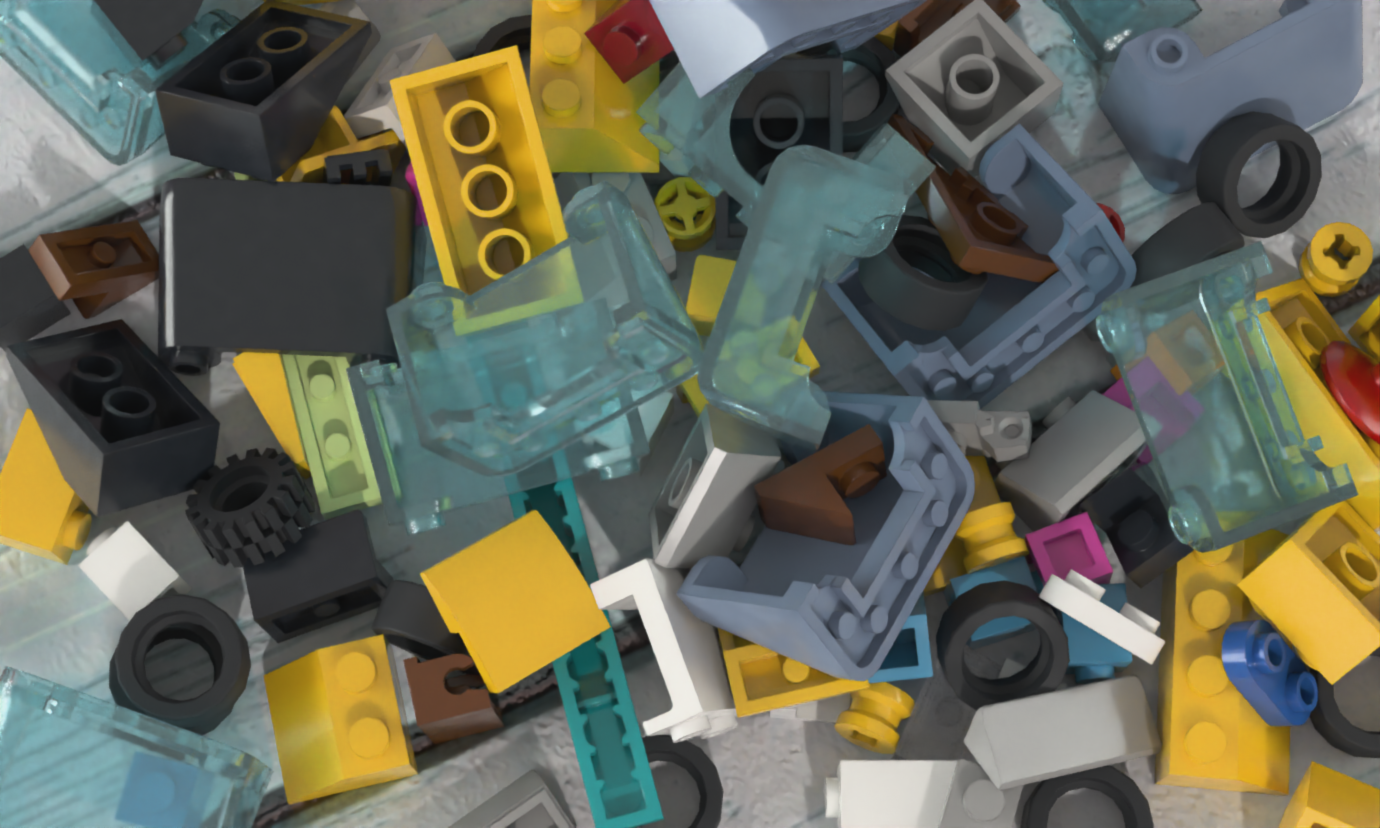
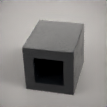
M24 244L0 258V347L6 352L8 345L28 341L71 314L64 301L58 300Z

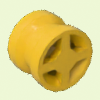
M678 177L668 181L659 189L654 204L674 250L692 252L704 247L711 240L716 229L715 197L712 190L703 181L692 177ZM675 216L683 221L684 226L674 219Z
M1335 222L1326 224L1315 233L1299 257L1298 270L1301 278L1306 281L1313 292L1320 296L1336 297L1344 295L1354 288L1372 263L1373 248L1370 239L1360 228L1350 223ZM1334 248H1337V251L1342 253L1344 257H1348V260H1342L1336 255Z
M1011 502L996 503L967 513L954 537L962 541L967 554L963 563L968 574L1015 558L1025 557L1029 554L1025 540L1016 536L1012 523L1016 516Z
M887 682L869 683L870 688L850 693L852 698L850 707L839 714L834 725L835 730L842 737L862 748L882 754H893L896 752L901 740L897 729L902 720L910 717L915 706L914 700L906 692Z

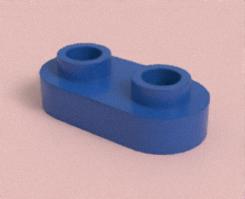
M1238 621L1228 626L1222 641V661L1225 672L1232 684L1268 725L1276 727L1304 724L1318 701V687L1313 675L1308 672L1300 659L1267 621Z

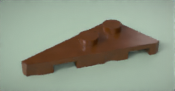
M892 113L881 134L928 213L929 221L936 227L950 251V257L956 265L973 274L989 272L1038 283H1044L1059 271L1049 255L1036 253L1021 239L1029 227L1026 223L1003 207L998 199L963 167L955 168L950 176L927 155L934 142L919 128L910 124L903 116Z

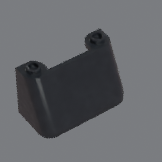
M176 178L167 181L162 185L159 215V359L175 373L187 376H200L206 374L208 368L215 367L221 363L222 352L346 357L348 364L353 369L359 371L360 377L368 382L388 384L396 382L398 377L415 378L427 244L418 200L406 190L380 185L207 178Z

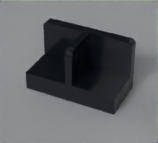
M353 510L309 526V528L306 527L299 530L302 537L295 544L286 540L282 543L286 551L275 557L272 550L265 553V562L254 565L251 559L247 558L243 571L253 619L277 643L380 607L389 583L394 580L376 559L367 518L360 510Z

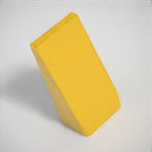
M243 352L234 357L232 365L283 450L293 461L301 477H304L305 480L311 477L282 354Z

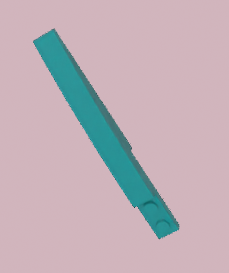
M529 320L469 335L467 339L514 519L521 517L531 510H537L560 540L590 587V584L598 581L599 577ZM602 610L611 627L552 661L595 828H635L664 820L608 610Z

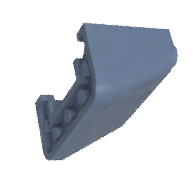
M927 0L649 1L700 99L721 92L728 87L727 82L749 67L753 73L763 71L781 57L830 41L837 54L856 49Z
M1285 0L1278 11L1282 18L1207 57L1203 56L1196 43L1185 32L1172 27L1152 29L1122 45L1098 105L1145 180L1154 189L1164 194L1177 195L1197 187L1196 171L1203 149L1214 132L1231 118L1251 111L1268 113L1296 124L1305 130L1343 110L1352 103L1363 84L1362 0ZM1273 141L1264 144L1250 158L1275 146L1277 142Z
M1020 123L989 146L980 162L979 175L984 186L998 199L1000 204L1017 215L1029 226L1021 239L1036 253L1049 255L1058 268V272L1044 283L987 272L988 282L961 326L947 331L925 330L904 323L881 309L867 295L859 280L858 265L863 256L847 261L840 269L821 283L822 287L910 396L925 397L926 400L978 401L979 407L982 409L1120 299L1135 280L1137 271L1135 261L1103 210ZM914 268V269L918 270L919 272L923 273L924 275H926V276H928V277H931L930 275L926 274L925 272L921 271L920 269Z
M802 390L787 414L781 428L780 437L783 451L791 465L868 424L871 425L883 442L887 477L879 480L878 484L867 494L858 498H846L843 500L853 517L857 543L855 545H844L768 529L765 526L740 568L728 557L714 555L701 558L692 567L676 593L691 613L703 622L830 676L854 681H866L873 677L882 665L965 518L974 498L975 480L970 463L925 397Z

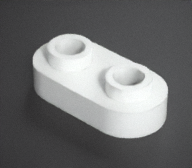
M1072 569L1065 580L1054 574L1050 576L1038 596L1039 598L1151 665L1153 664L1166 642L1155 635L1156 630L1161 624L1159 621L1126 602L1120 612H1116L1100 602L1106 591L1104 588Z

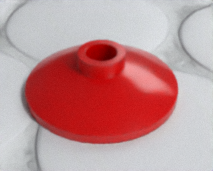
M1339 340L1332 341L1322 349L1320 354V365L1326 384L1339 406L1351 421L1368 437L1380 444V362L1350 343Z

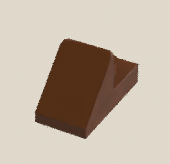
M138 220L40 234L28 249L58 300L72 299L85 319L99 315L159 279V253Z
M868 424L754 486L760 518L768 529L844 545H855L857 542L853 517L843 500L846 498H858L867 494L878 484L879 480L887 477L883 442L871 425Z

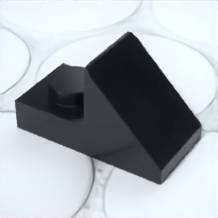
M1145 462L1131 466L1079 505L1080 510L1083 513L1088 512L1090 519L1106 533L1126 576L1140 589L1194 551L1156 476Z

